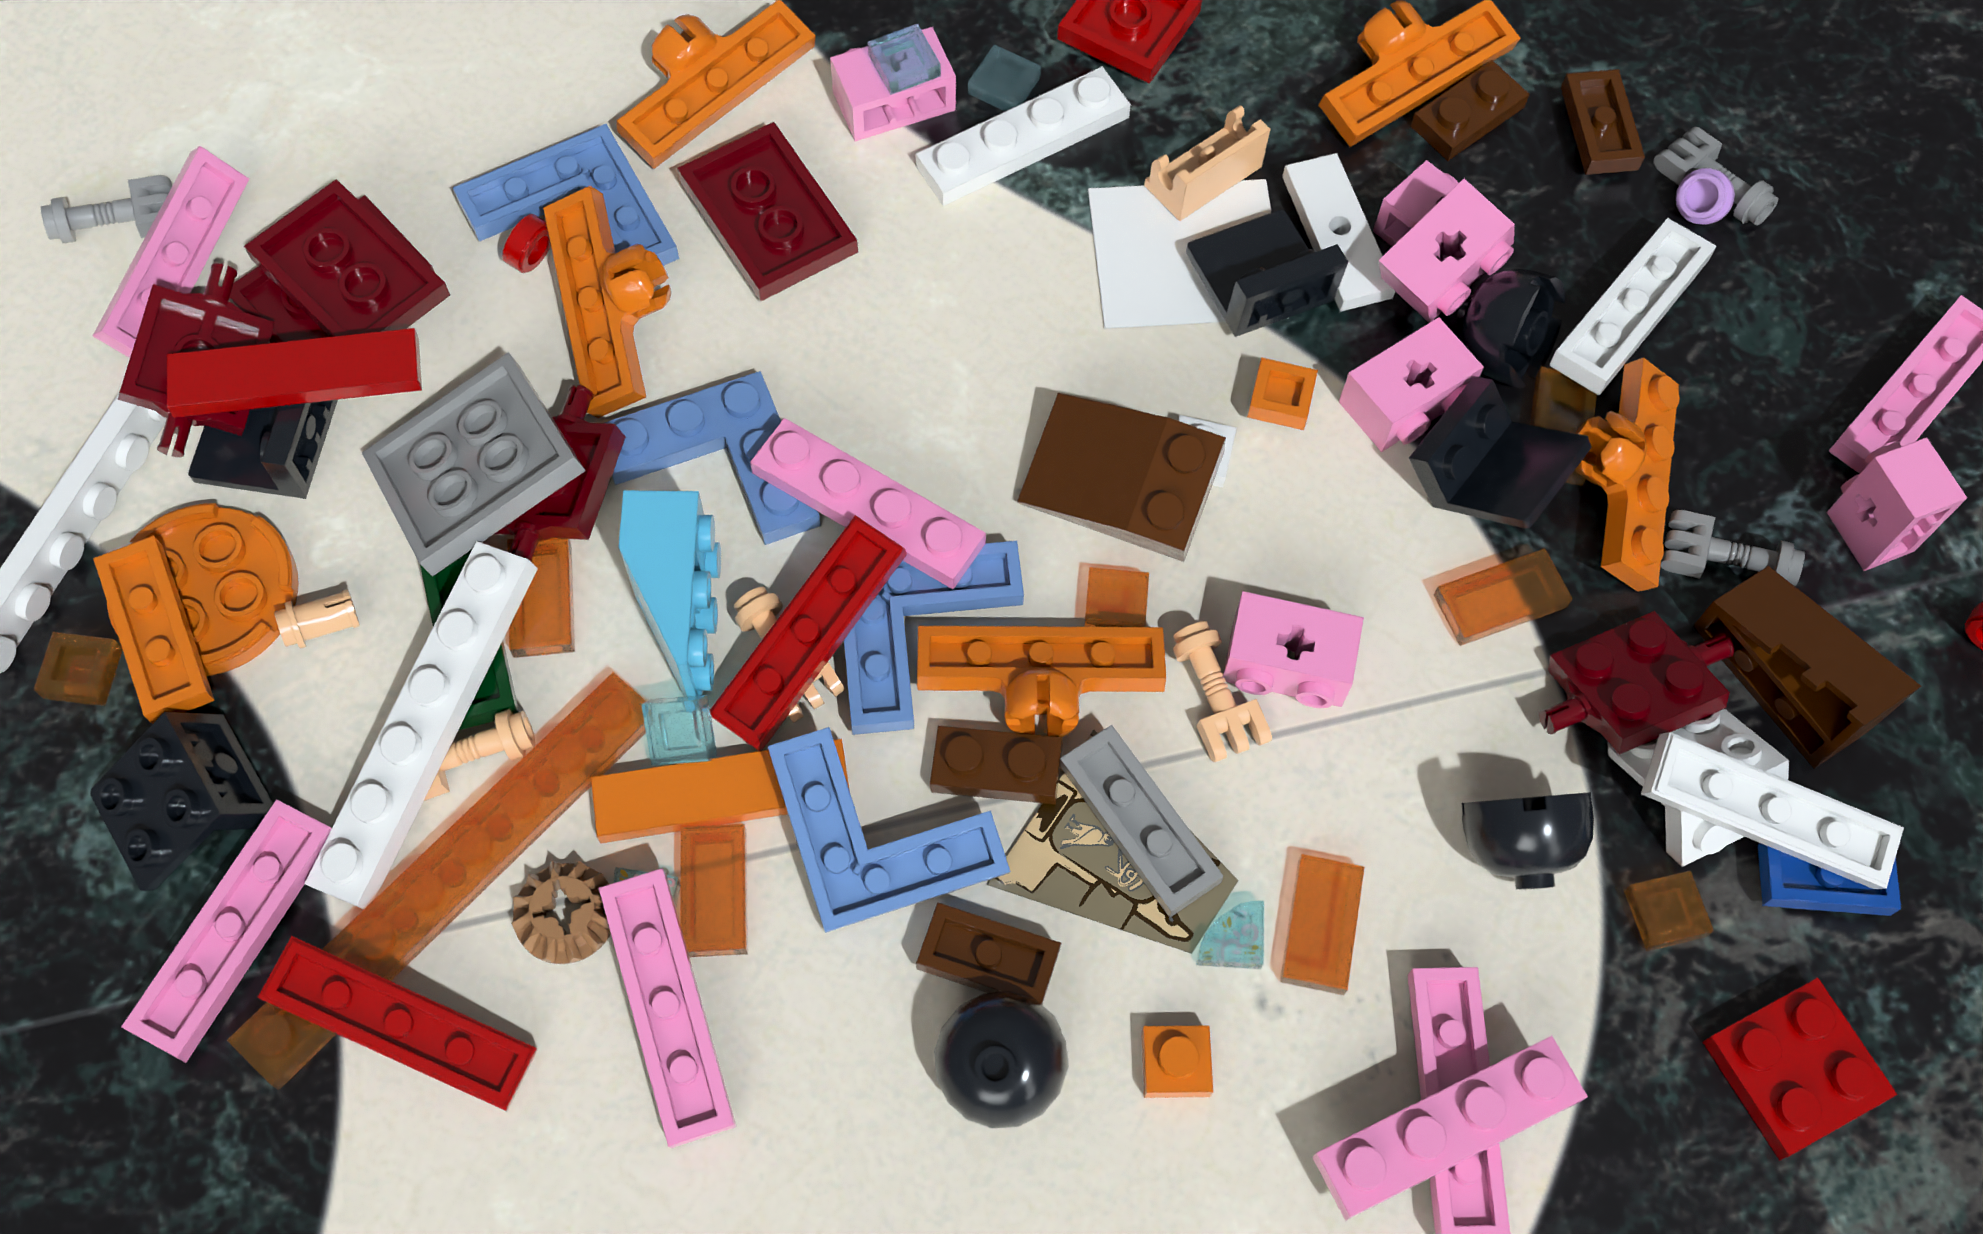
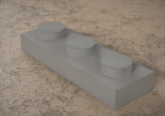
M1112 725L1060 758L1062 770L1169 918L1222 883L1223 874Z

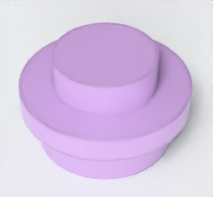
M1710 168L1695 170L1681 181L1677 189L1676 204L1678 210L1685 219L1692 223L1703 225L1715 223L1725 217L1730 211L1734 202V187L1731 180L1721 171Z

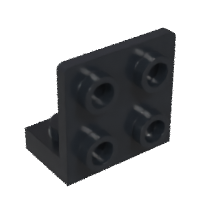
M1278 210L1189 242L1186 249L1188 258L1235 337L1334 301L1349 262L1338 244L1317 252L1309 250L1284 210Z
M1474 376L1410 455L1409 460L1434 508L1516 527L1530 528L1590 451L1592 445L1586 435L1512 422L1493 379Z
M338 400L250 409L242 436L204 426L188 475L193 482L199 484L306 499Z
M164 712L90 791L91 798L141 891L156 890L214 830L257 829L273 805L223 714Z

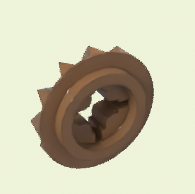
M552 861L548 868L537 874H528L526 884L520 893L513 897L514 911L511 924L522 946L536 958L554 964L578 962L598 951L611 935L599 891L600 887L610 885L603 874L587 867L580 861L564 864ZM560 889L564 895H567L571 904H583L580 909L571 912L570 918L572 923H569L571 934L568 935L555 917H544L546 912L556 908L555 898L558 897L557 890Z

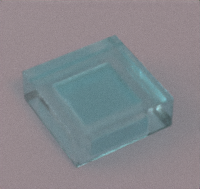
M918 24L867 42L868 55L890 95L941 77V64Z
M994 45L968 81V94L999 109L1008 111L1024 103L1040 79L1041 66Z
M708 695L650 699L641 704L651 765L707 762L717 756Z

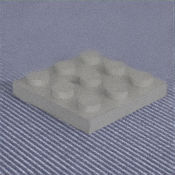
M509 352L362 452L418 562L431 576H434L473 549L476 541L482 543L586 471L522 368Z

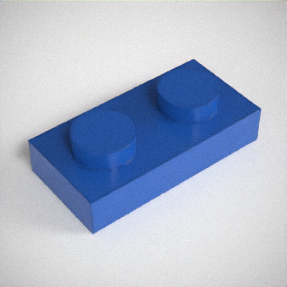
M1762 843L1758 844L1762 906L1891 916L1901 909L1896 857L1887 888L1872 889Z

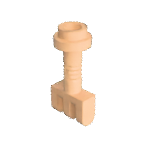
M757 587L742 595L735 602L734 608L737 611L735 621L742 631L746 632L755 629L761 639H763L777 621L776 615L783 608V604L777 594L768 593L765 587ZM827 662L813 683L822 677L827 689L836 697L844 692L845 688L829 662ZM812 683L804 695L815 710L825 703ZM798 703L788 715L793 723L804 717Z
M1201 621L1176 632L1173 635L1176 645L1173 647L1176 659L1179 662L1191 661L1198 679L1201 680L1200 683L1203 686L1205 695L1208 697V702L1214 714L1201 719L1196 725L1211 760L1217 762L1227 758L1226 749L1220 736L1224 732L1236 754L1249 750L1248 738L1243 729V725L1248 724L1251 734L1258 745L1272 741L1270 728L1257 699L1237 706L1231 691L1227 689L1228 685L1225 683L1226 680L1223 678V673L1220 672V666L1213 652L1222 643L1218 631L1210 630L1207 621Z
M507 709L496 713V727L476 733L474 736L471 735L469 738L465 737L463 740L452 742L424 801L450 792L445 773L446 770L504 750L512 761L525 757L526 749L536 745L534 732L525 712L520 711L513 714L511 710Z

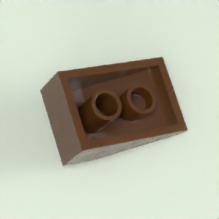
M1058 393L1017 502L1029 508L1184 562L1223 458L1226 437L1168 417Z

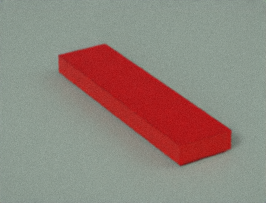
M415 328L167 354V408L174 418L422 391L419 338Z
M855 515L707 714L757 751H762L906 557L907 552L905 548Z
M293 936L288 941L258 996L259 999L506 1112L538 1050L534 1046Z

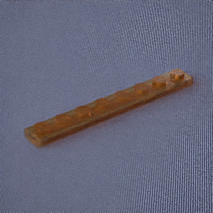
M614 672L610 674L322 950L392 981L592 786L591 777L604 775L660 720L657 710ZM266 1002L227 1041L270 1085L280 1090L336 1034Z

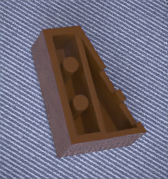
M1767 566L1713 601L1693 625L1705 641L1719 633H1724L1726 639L1729 638L1734 647V655L1722 661L1814 769L1868 733L1921 687L1919 683L1770 566Z

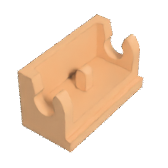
M1238 106L1228 112L1224 128L1169 163V157L1166 154L1152 162L1150 176L1145 179L1144 186L1179 221L1262 167L1270 128L1260 119L1252 124L1247 132L1242 124V117L1244 116V108L1242 106Z

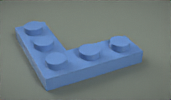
M607 124L453 187L457 201L479 242L515 227L529 214H535L538 217L544 215L543 207L583 188L592 186L603 193L616 253L637 243L643 245L645 250L656 253L663 266L679 259L675 242Z
M761 371L604 422L606 424H616L626 436L612 474L615 485L727 448L765 545L821 526L818 511L752 473L751 460L781 423Z
M1017 541L986 543L954 589L947 587L904 561L900 563L844 639L852 735L914 729L904 616L1023 605L1024 591Z
M830 727L768 746L770 758L825 933L1011 872L991 810L868 849Z

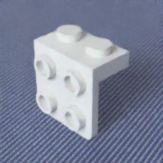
M1726 709L1672 732L1788 780L1789 760ZM1658 738L1620 755L1608 742V755L1643 786ZM1662 803L1665 806L1666 852L1682 867L1708 854H1714L1726 845L1745 837Z

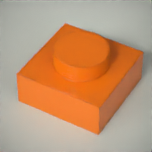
M1261 357L1247 418L1304 430L1318 370Z
M1210 1025L1143 1026L1141 1038L1144 1098L1211 1097L1213 1094Z

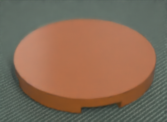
M216 503L191 505L157 518L129 541L132 544L154 535L163 546L206 676L228 672L260 655L280 635L274 612L286 609V602L292 601L294 606L296 604L299 582L294 557L277 530L259 515L256 517L241 510L221 508ZM107 603L108 615H109L111 624H112V626H113V628H114V630H115V632H116V634H117V631H116V628H115V625H114V622H113V618H112V615H111V612H110V609H109V606H108V603Z

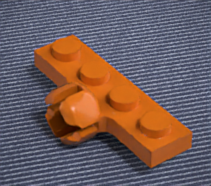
M777 0L733 34L725 37L714 34L699 17L689 14L681 15L674 20L683 29L681 34L667 24L656 36L652 44V63L668 78V81L616 120L617 132L653 169L814 48L816 35L781 0Z
M1404 0L1390 4L1396 14H1393L1387 8H1383L1364 25V31L1358 36L1357 43L1372 61V67L1324 94L1319 103V107L1349 147L1468 77L1491 60L1494 61L1516 46L1521 38L1492 0H1483L1437 27H1431L1424 23L1413 6Z
M588 186L543 207L579 384L588 388L594 394L587 413L600 418L646 398L633 336L634 325L640 318L661 310L667 305L671 298V287L667 285L654 291L655 286L664 283L669 278L656 253L645 250L643 245L637 243L617 253L615 252L603 193L592 186Z
M1645 358L1624 364L1619 414L1613 411L1608 412L1605 417L1607 421L1600 416L1589 418L1576 431V434L1588 436L1592 448L1575 470L1591 483L1601 486L1608 499L1601 567L1637 592L1656 588L1659 584L1660 565L1664 555L1666 508L1669 504L1668 487L1671 458L1674 454L1673 439L1676 409L1680 399L1679 384Z
M918 626L917 690L994 691L1001 693L1005 699L1006 725L1014 733L1035 735V715L1046 714L1047 736H1066L1078 724L1079 697L1083 693L1164 692L1166 664L1163 627Z

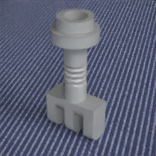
M1699 127L1691 128L1683 135V138L1675 140L1669 145L1668 149L1662 150L1654 157L1655 167L1678 185L1688 174L1698 169L1710 168L1724 173L1731 180L1734 187V203L1737 206L1733 216L1743 224L1749 221L1754 225L1761 224L1777 205L1778 198L1772 194L1773 187L1764 180L1750 186L1715 160L1719 155L1722 143Z
M157 175L128 180L131 198L115 200L112 203L106 202V204L100 203V205L96 203L94 206L89 204L69 208L65 197L52 198L51 205L41 206V215L49 240L61 239L62 243L76 242L75 230L97 227L98 225L103 226L104 223L109 225L116 222L135 221L140 237L145 238L172 188L170 178Z
M1675 510L1671 513L1669 527L1673 530L1668 531L1666 534L1664 546L1669 550L1664 551L1660 565L1662 569L1700 579L1707 560L1723 564L1727 562L1728 565H1739L1741 568L1745 567L1746 569L1758 572L1770 566L1792 585H1797L1804 564L1805 551L1794 549V543L1780 540L1776 551L1755 546L1750 547L1749 545L1737 544L1736 542L1731 543L1728 540L1712 537L1715 517L1686 510Z

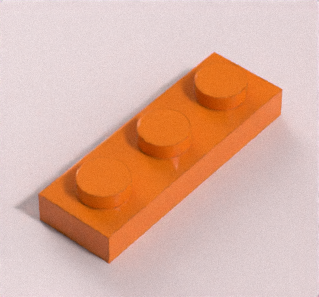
M153 535L93 558L144 717L153 724L164 712L185 713L215 701L163 546Z

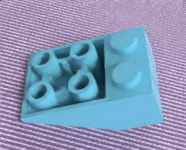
M623 490L618 547L636 600L691 711L701 712L702 692L712 691L714 684L713 654L707 653V634H716L718 623L717 598L711 597V578H720L721 546L720 542H715L714 516L704 515L699 491Z

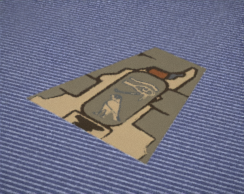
M1093 730L1087 738V740L1097 735L1098 733L1095 730ZM1064 772L1058 782L1056 805L1044 803L1041 805L1006 856L1011 872L991 879L987 885L1192 954L1239 880L1192 832L1224 877L1222 883L1169 918Z

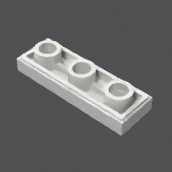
M1337 153L1285 165L1283 180L1313 250L1317 252L1338 244L1349 261L1335 296L1340 312L1393 299L1395 291L1381 278L1379 259L1382 257L1381 251Z

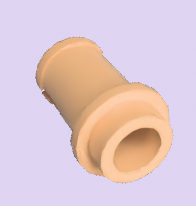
M348 589L343 590L341 593L294 606L292 601L285 603L286 609L274 612L282 640L286 647L298 644L300 649L305 648V641L350 627L356 628L360 626Z

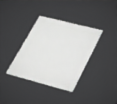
M1266 179L1241 180L1181 221L1145 186L1088 188L1104 329L1226 322L1186 254L1187 245L1196 239L1272 213Z

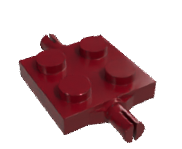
M215 263L211 265V272L204 294L181 293L155 284L152 285L121 385L118 400L154 410L167 418L159 445H157V450L165 455L168 454L173 434H177L171 456H184L191 426H209L242 436L250 409L174 418L167 408V354L268 344L275 322L245 313L233 303L228 302L238 274L237 271L228 266L223 284L218 286L224 264Z
M575 385L570 386L561 414L552 417L586 471L495 533L515 535L509 553L532 561L538 542L550 538L589 540L626 436L616 424L589 423L584 420L590 402L594 397L593 392L586 387L577 385V388Z
M1655 611L1550 655L1548 672L1565 690L1568 700L1548 709L1540 710L1539 719L1544 729L1547 728L1548 734L1552 735L1577 722H1583L1600 732L1619 755L1659 738V734L1673 732L1726 708L1730 692L1712 674L1707 666L1732 657L1734 655L1733 644L1729 638L1726 639L1724 633H1719L1715 637L1694 646L1688 645L1674 633Z

